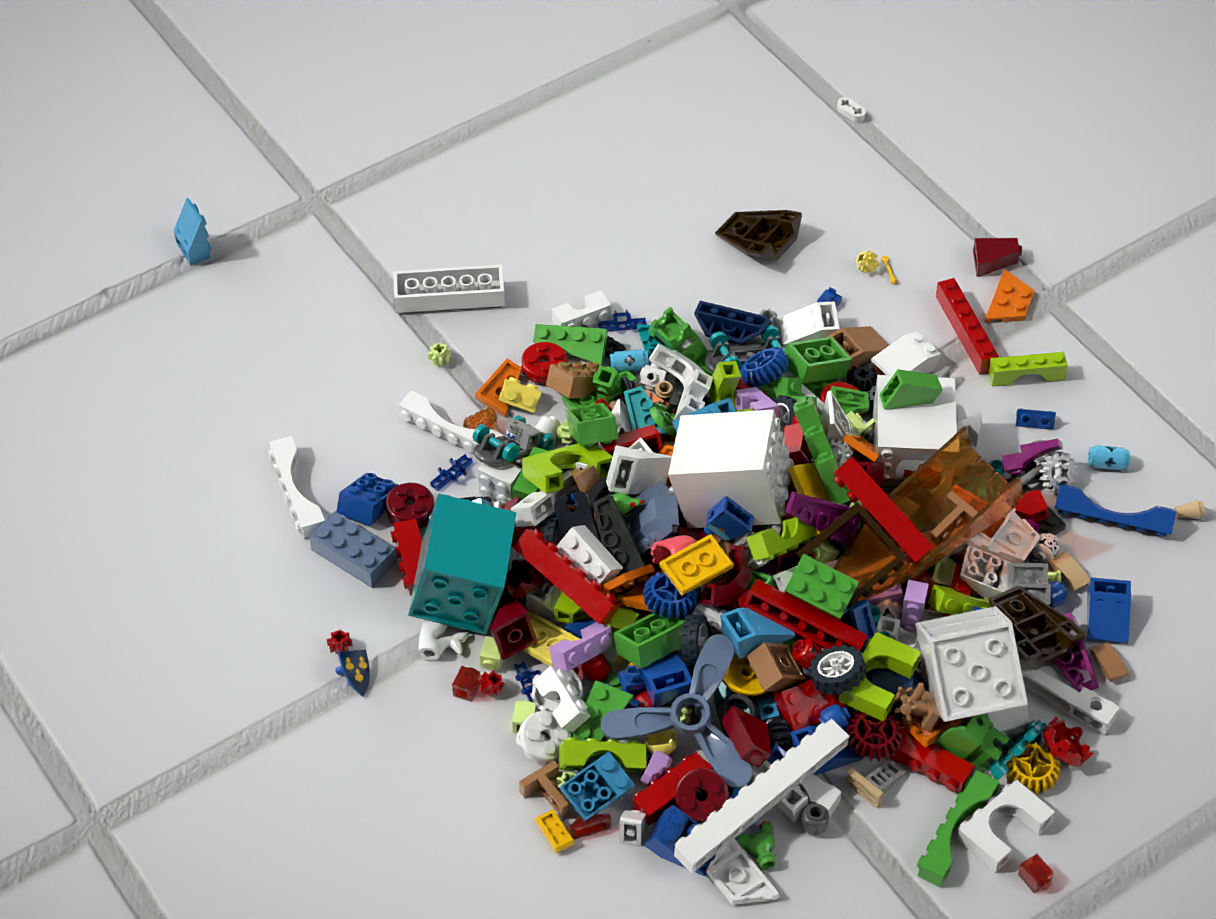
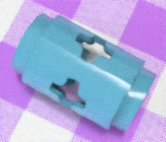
M642 349L614 352V354H610L611 367L616 369L618 374L624 371L640 372L645 365L649 364L648 352ZM627 357L634 360L631 366L624 362L627 360Z
M1095 445L1089 448L1088 465L1093 468L1123 470L1129 467L1130 451L1125 450L1124 447Z

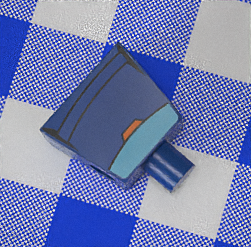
M725 496L709 510L704 531L706 535L711 534L713 536L716 534L721 539L728 541L750 533L754 516L728 496Z

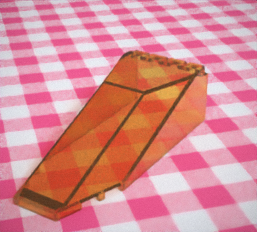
M965 426L888 495L933 545L932 551L915 565L912 563L908 564L904 560L903 563L905 565L897 572L891 571L888 574L889 578L882 585L877 583L872 587L874 591L868 597L864 598L862 596L857 602L863 599L867 600L918 576L1011 512L1019 504L1018 501L1024 496L1019 477L1009 484L998 472L992 475L995 469L984 459L977 463L981 456L971 447L968 431ZM953 491L978 511V513L969 521L965 519L960 528H956L951 532L947 541L941 542L937 546L932 542L930 532L953 511L948 506L946 498ZM862 519L855 535L850 538L847 549L843 555L841 554L833 568L859 581L856 591L896 558Z

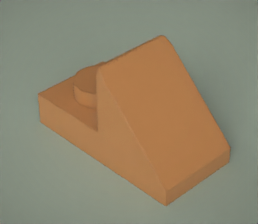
M594 465L581 471L578 468L571 471L580 491L588 493L601 481Z

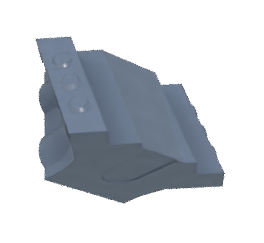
M662 481L650 486L646 491L636 496L635 498L645 500V502L640 506L632 508L630 510L632 513L627 516L630 522V532L640 553L649 549L655 542L672 538L679 526L677 497L669 495V489Z

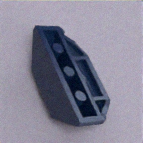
M701 300L694 312V316L706 337L710 338L716 332H724L728 337V342L743 345L764 333L770 321V317Z
M875 668L865 674L869 682L895 694V697L899 687H902L904 690L912 687L913 691L908 694L911 697L919 682L923 683L924 691L929 692L927 683L917 670H915L911 678L886 668Z

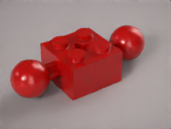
M795 415L792 425L784 427V443L789 447V458L793 460V466L813 463L811 461L813 456ZM791 478V484L788 485L787 490L789 493H797Z

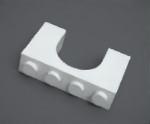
M1015 780L1011 785L1007 784L997 797L993 796L983 809L979 808L976 810L968 822L964 821L958 827L957 841L996 873L1010 860L1012 849L992 832L989 823L1000 816H1012L1021 820L1039 835L1052 824L1055 811L1022 783Z

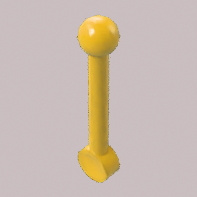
M882 256L881 261L885 263L891 278L890 282L896 284L897 278L894 277L888 263L889 258L888 256Z

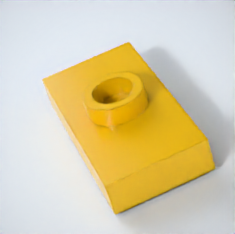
M554 809L535 818V823L555 854L574 845L572 836Z

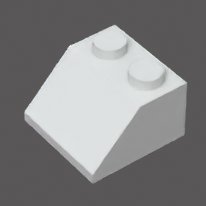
M1027 705L985 713L989 721L994 724L993 727L1009 737V739H1018L1026 732L1025 727L1030 722Z

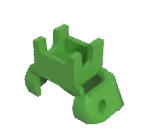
M671 307L663 312L664 315L661 318L651 322L649 334L656 341L660 339L672 351L676 350L679 352L676 348L688 340L691 344L681 354L691 361L695 362L708 351L690 325L686 324L676 315Z
M984 713L971 716L966 727L955 726L948 729L938 738L935 745L968 761L985 772L989 765L987 760L992 758L997 762L1002 754L993 744L999 741L1006 745L1009 737L994 728V724L989 721V718Z

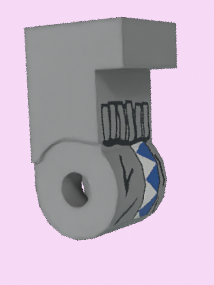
M510 419L507 423L505 437L519 443L520 448L527 451L533 449V447H538L542 432L519 420Z

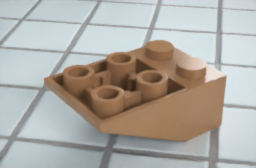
M872 326L842 328L827 336L833 337L852 358L847 374L853 366L858 367L859 364L864 366L872 362V357L889 346Z
M590 361L587 364L573 362V364L566 362L550 364L546 386L568 398H584L596 391L593 384V376L599 368L598 364Z

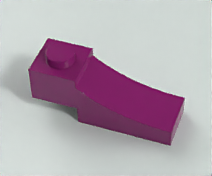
M1052 439L1020 445L1021 453L1002 456L1004 471L1008 474L1010 473L1011 476L1021 475L1022 471H1027V466L1037 458L1063 449L1062 441Z

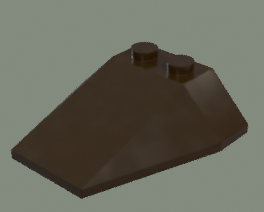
M792 210L735 212L715 234L748 255L777 261L797 240L802 213Z
M1020 586L990 597L988 600L991 607L996 606L1012 622L1018 654L1034 670L1063 658L1086 635L1071 619Z

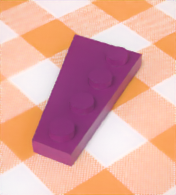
M792 492L786 511L822 532L851 506ZM857 515L831 538L850 548L860 517Z

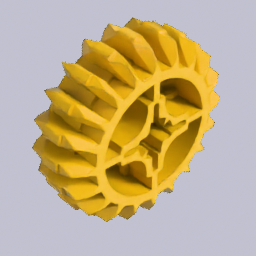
M1027 741L1025 742L1026 749L1019 756L1014 754L1005 764L1009 769L1005 774L1007 775V782L1013 783L1015 780H1018L1030 791H1034L1036 795L1039 793V790L1045 794L1047 788L1052 789L1054 784L1058 782V776L1061 773L1060 761L1051 755L1050 748L1045 749V743L1039 746L1037 741L1033 744Z

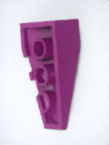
M1071 612L1064 614V616L1071 619L1079 627L1076 617ZM1084 639L1063 658L1054 661L1055 665H1057L1078 692L1083 687L1088 690L1100 688Z

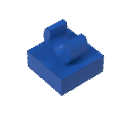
M829 287V290L826 289L817 302H835L837 307L842 300V296L836 294V289Z
M636 665L628 666L625 671H619L618 679L625 692L644 689L645 682L639 670L636 669Z

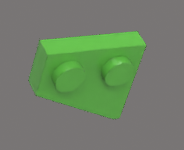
M836 386L831 387L830 391H832L846 415L850 411L854 414L867 412L869 408L868 392Z

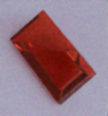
M596 814L586 821L579 816L569 826V833L573 840L611 829L610 814Z

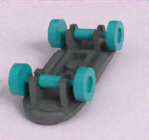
M773 325L767 326L765 332L760 334L763 343L757 342L729 346L727 335L724 332H716L709 339V343L714 350L706 356L705 365L710 372L714 373L718 362L736 361L740 371L743 362L747 361L753 354H757L759 351L761 352L770 347L782 348L785 351L786 347L781 345L780 333L777 327Z
M520 415L513 418L526 423V419ZM484 424L479 425L473 432V441L478 443L474 448V455L484 464L503 465L529 457L532 449L525 451L520 448L519 443L506 438L505 435L495 437L494 433H490V428ZM542 432L538 448L550 451L555 444V436Z

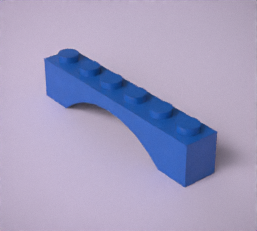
M1060 484L1055 504L1058 512L1063 514L1074 512L1078 513V517L1089 519V516L1096 517L1097 521L1108 523L1110 520L1116 522V525L1128 528V525L1136 526L1138 531L1147 532L1148 529L1154 530L1156 535L1165 537L1167 534H1172L1177 513L1176 509L1158 505L1135 513L1114 512L1094 503L1080 488Z

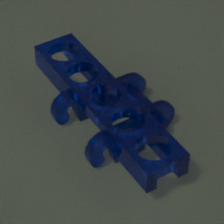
M615 310L614 314H612L613 320L598 321V327L607 329L608 332L636 330L638 323L647 325L646 318L631 319L630 312L628 313V310L622 313H617ZM626 316V321L617 322V317ZM624 324L625 327L621 328L619 325Z
M466 454L458 460L453 461V458H450L449 462L452 466L447 471L439 467L438 472L440 474L430 482V486L439 491L451 480L457 483L461 475H467L466 468L473 463L472 458L469 459Z
M524 661L519 665L514 664L517 674L515 679L520 681L522 685L521 693L526 695L528 701L533 702L529 694L532 693V679L537 674L541 675V671L535 670L530 672ZM518 668H524L525 671L520 673ZM527 683L531 684L527 686V688L524 687V685Z

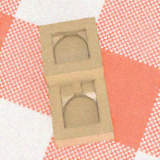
M1063 552L1053 560H1049L1055 572L1061 570V577L1063 576L1072 592L1089 583L1090 578L1067 552Z

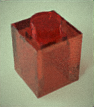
M461 666L452 683L453 696L472 702L480 687L478 682L481 679V672L472 667Z
M1035 854L1020 864L1018 876L1033 893H1036L1039 890H1046L1052 884L1054 872L1038 854Z

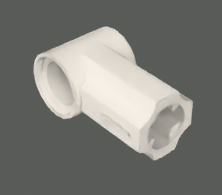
M698 603L692 614H704L709 622L710 630L717 635H724L722 633L720 615L727 613V611L718 610L709 604Z

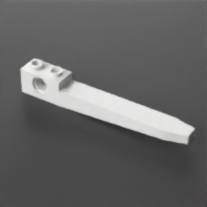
M570 468L563 474L562 490L547 494L542 490L532 492L512 507L511 511L516 512V527L536 526L555 511L554 502L558 498L564 497L572 491H579L578 485L571 473L575 468Z
M1019 658L1024 687L1069 716L1105 736L1117 719L1119 706L1085 687L1078 692L1039 669L1034 670L1027 662Z

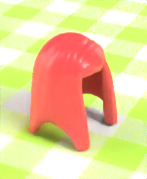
M681 535L655 542L650 548L651 555L654 557L652 561L654 564H660V561L692 545L697 540L691 536Z

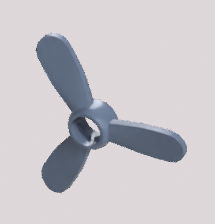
M713 635L708 638L695 665L690 692L679 696L673 702L671 708L639 707L614 710L607 713L601 721V729L605 737L616 741L649 736L674 728L682 736L696 738L708 762L726 780L728 786L738 789L746 786L752 778L753 770L751 765L740 758L732 741L711 724V708L708 704V701L722 682L733 658L734 645L732 641L724 635ZM686 706L700 708L702 719L696 725L688 726L681 723L679 715L682 708Z

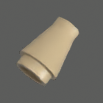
M661 381L656 385L655 392L657 397L669 403L674 388L670 382Z
M1198 500L1181 506H1175L1177 510L1176 518L1200 519V517H1205L1203 501L1198 502Z

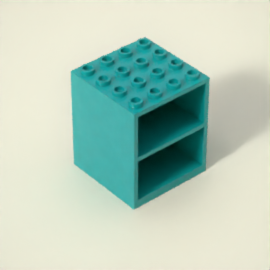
M438 493L422 540L408 616L486 635L505 586L516 512Z

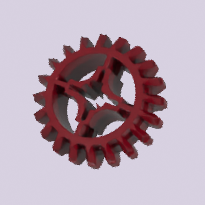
M860 712V715L855 714L854 718L849 721V726L846 730V733L849 735L850 749H854L855 755L861 753L862 759L869 757L870 762L873 758H876L879 762L881 757L888 760L889 755L894 756L896 751H899L903 742V729L900 727V721H895L894 715H887L883 722ZM860 730L863 732L864 738L860 737L858 733ZM886 731L890 734V739L886 737Z

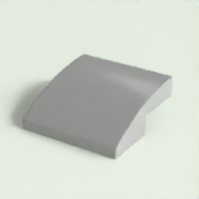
M1007 563L1008 589L1020 586L1044 603L1050 604L1051 584H1048V563Z

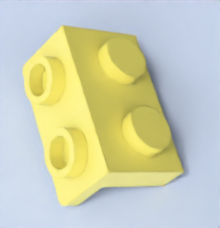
M512 377L509 380L505 379L498 401L534 413L541 395V391L537 390L538 387L529 383L527 386L522 385L520 380Z

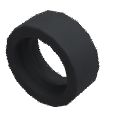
M730 694L725 697L717 710L722 727L724 726L721 719L727 713L728 708L735 702L745 703L750 710V714L759 719V709L756 703L743 694Z

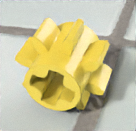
M869 250L861 252L856 259V262L859 264L857 269L867 274L869 271H875L879 265V261L876 260L878 255Z

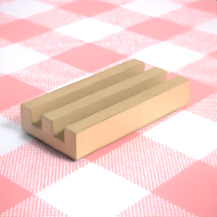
M850 768L846 773L847 780L845 783L875 808H878L882 804L883 792L855 769Z

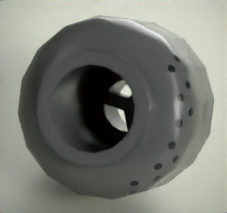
M814 803L804 808L801 825L805 832L810 835H820L827 830L830 816L826 807Z

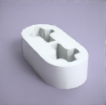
M844 97L838 100L837 110L839 113L853 122L859 123L865 120L866 110L864 107L850 98Z

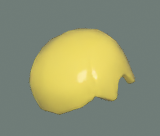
M673 729L649 735L648 739H645L647 751L650 754L653 751H660L666 755L671 754L677 746L676 732Z

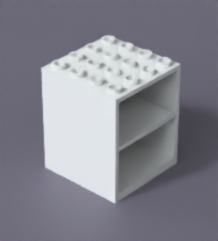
M774 410L682 415L680 417L668 476L688 528H705L709 510L725 496H728L754 516L753 525L781 524L782 516L786 513L785 500H788L787 488L791 484L788 468L793 466V460L789 458V447L784 443V432L780 430V420L776 418Z
M996 606L915 623L928 689L933 695L939 714L944 722L1028 705L1012 622Z

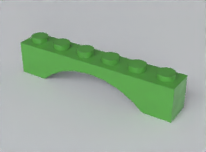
M977 770L973 777H968L964 785L966 789L964 792H959L955 800V807H950L945 819L947 820L945 824L941 823L936 831V839L930 840L926 849L928 851L927 854L920 857L917 863L919 868L918 877L940 888L942 887L951 871L950 840L954 831L960 823L974 814L979 808L983 809L987 802L996 795L999 786L998 780Z

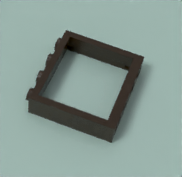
M858 502L795 555L798 562L803 554L809 556L857 515L864 521L896 558L854 593L846 609L858 603L857 600L862 596L864 598L868 597L874 591L872 587L877 583L882 585L889 578L888 574L891 571L897 572L905 565L903 561L906 558L904 553Z

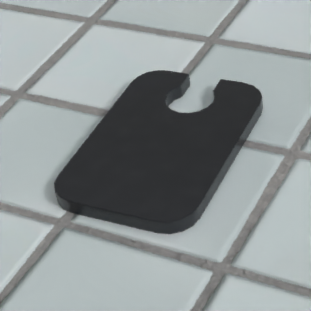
M586 492L572 493L574 500L577 502V509L574 512L568 509L566 496L558 498L554 502V509L562 538L572 527L585 525L601 543L590 499Z

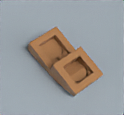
M1109 642L1090 648L1091 656L1100 664L1101 673L1110 682L1129 676L1123 661Z

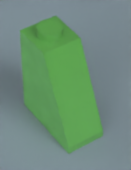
M897 369L879 396L883 408L889 410L933 403L942 392V387L937 375Z

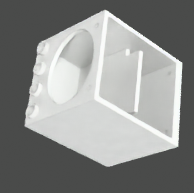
M877 375L872 415L875 421L874 429L872 430V444L876 447L877 454H879L875 462H884V479L895 478L915 483V479L903 477L905 469L917 472L920 464H927L931 468L941 471L938 485L926 489V491L934 498L946 499L947 493L951 491L957 456L955 378L938 377L942 392L933 403L886 410L883 408L879 394L892 378V375Z

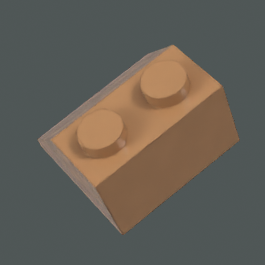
M764 642L747 655L750 667L756 673L759 685L764 691L777 692L805 680L798 663L792 657V651L788 644Z

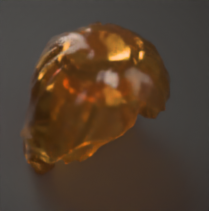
M487 407L485 410L476 412L475 415L466 417L463 427L476 429L479 425L484 424L494 430L497 423V414L492 408Z

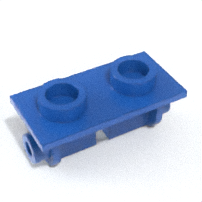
M1017 409L1015 426L1053 430L1056 412Z

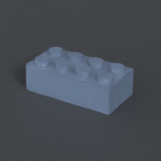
M336 511L309 536L313 552L371 588L397 563L396 548Z

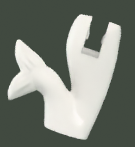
M424 620L419 636V655L424 660H437L446 648H452L461 655L463 652L462 643L468 638L469 632L457 633L453 636L437 639L446 630L448 625Z

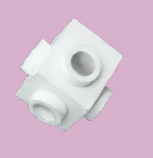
M654 363L645 365L640 372V378H642L640 383L646 384L645 388L655 390L659 382L668 381L670 372Z

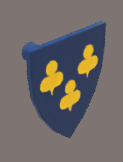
M366 650L338 652L341 666L335 668L336 674L344 673L348 685L352 686L363 697L368 689L370 680V667Z

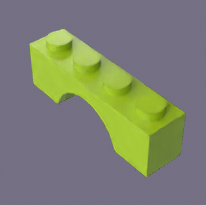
M1064 352L990 358L988 375L992 387L1011 385L1015 379L1026 374H1039L1047 382L1062 381L1066 378L1068 364Z
M793 516L783 521L782 536L774 528L746 538L754 561L763 559V562L774 559L775 556L787 553V550H793L798 548L799 545L809 543L811 541L810 538L816 536L817 532L814 527Z
M935 584L928 600V604L938 612L951 615L971 612L974 606L984 609L991 607L988 601L990 597L985 596L984 599L974 598L951 588Z
M563 592L561 593L554 607V620L567 624L591 618ZM619 608L607 626L611 627L613 634L638 621L639 613Z
M573 737L566 738L559 745V770L580 771L589 758L603 756L610 752L625 773L642 774L646 769V744H639V741L635 740L619 743L616 740L598 742V739L594 738L586 739V741H578L577 738Z

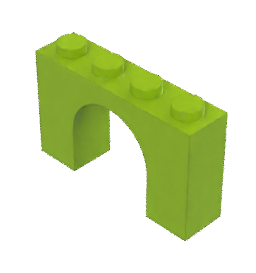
M718 362L708 391L711 403L730 398L735 408V389L741 378L737 362ZM753 409L736 410V412L753 411Z
M574 444L522 458L523 477L547 494L563 489V471L561 469H577L575 465L577 462L588 464L589 467L594 465L600 479L607 477L613 456L596 444L591 447Z
M878 632L875 633L872 639L869 638L867 640L865 650L861 652L867 672L875 668H886L907 678L912 677L921 657V651ZM866 676L863 681H860L861 684L858 687L855 686L853 690L839 694V702L883 722L893 707L895 694L873 685Z

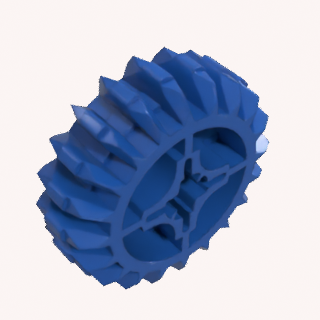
M770 347L761 352L759 351L743 362V365L740 367L741 378L747 387L758 388L768 383L770 384L772 381H776L778 377H781L786 372V369L789 368V358L782 348Z
M665 572L662 575L656 573L655 577L651 576L643 590L644 602L648 610H652L653 615L660 614L661 618L667 616L668 619L671 617L678 619L679 616L685 618L687 614H691L697 606L699 597L697 588L682 596Z

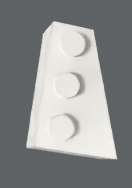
M585 525L572 527L557 545L559 547L558 551L561 554L571 557L574 560L573 564L577 568H583L588 572L587 576L591 580L595 579L601 584L613 580L623 569Z

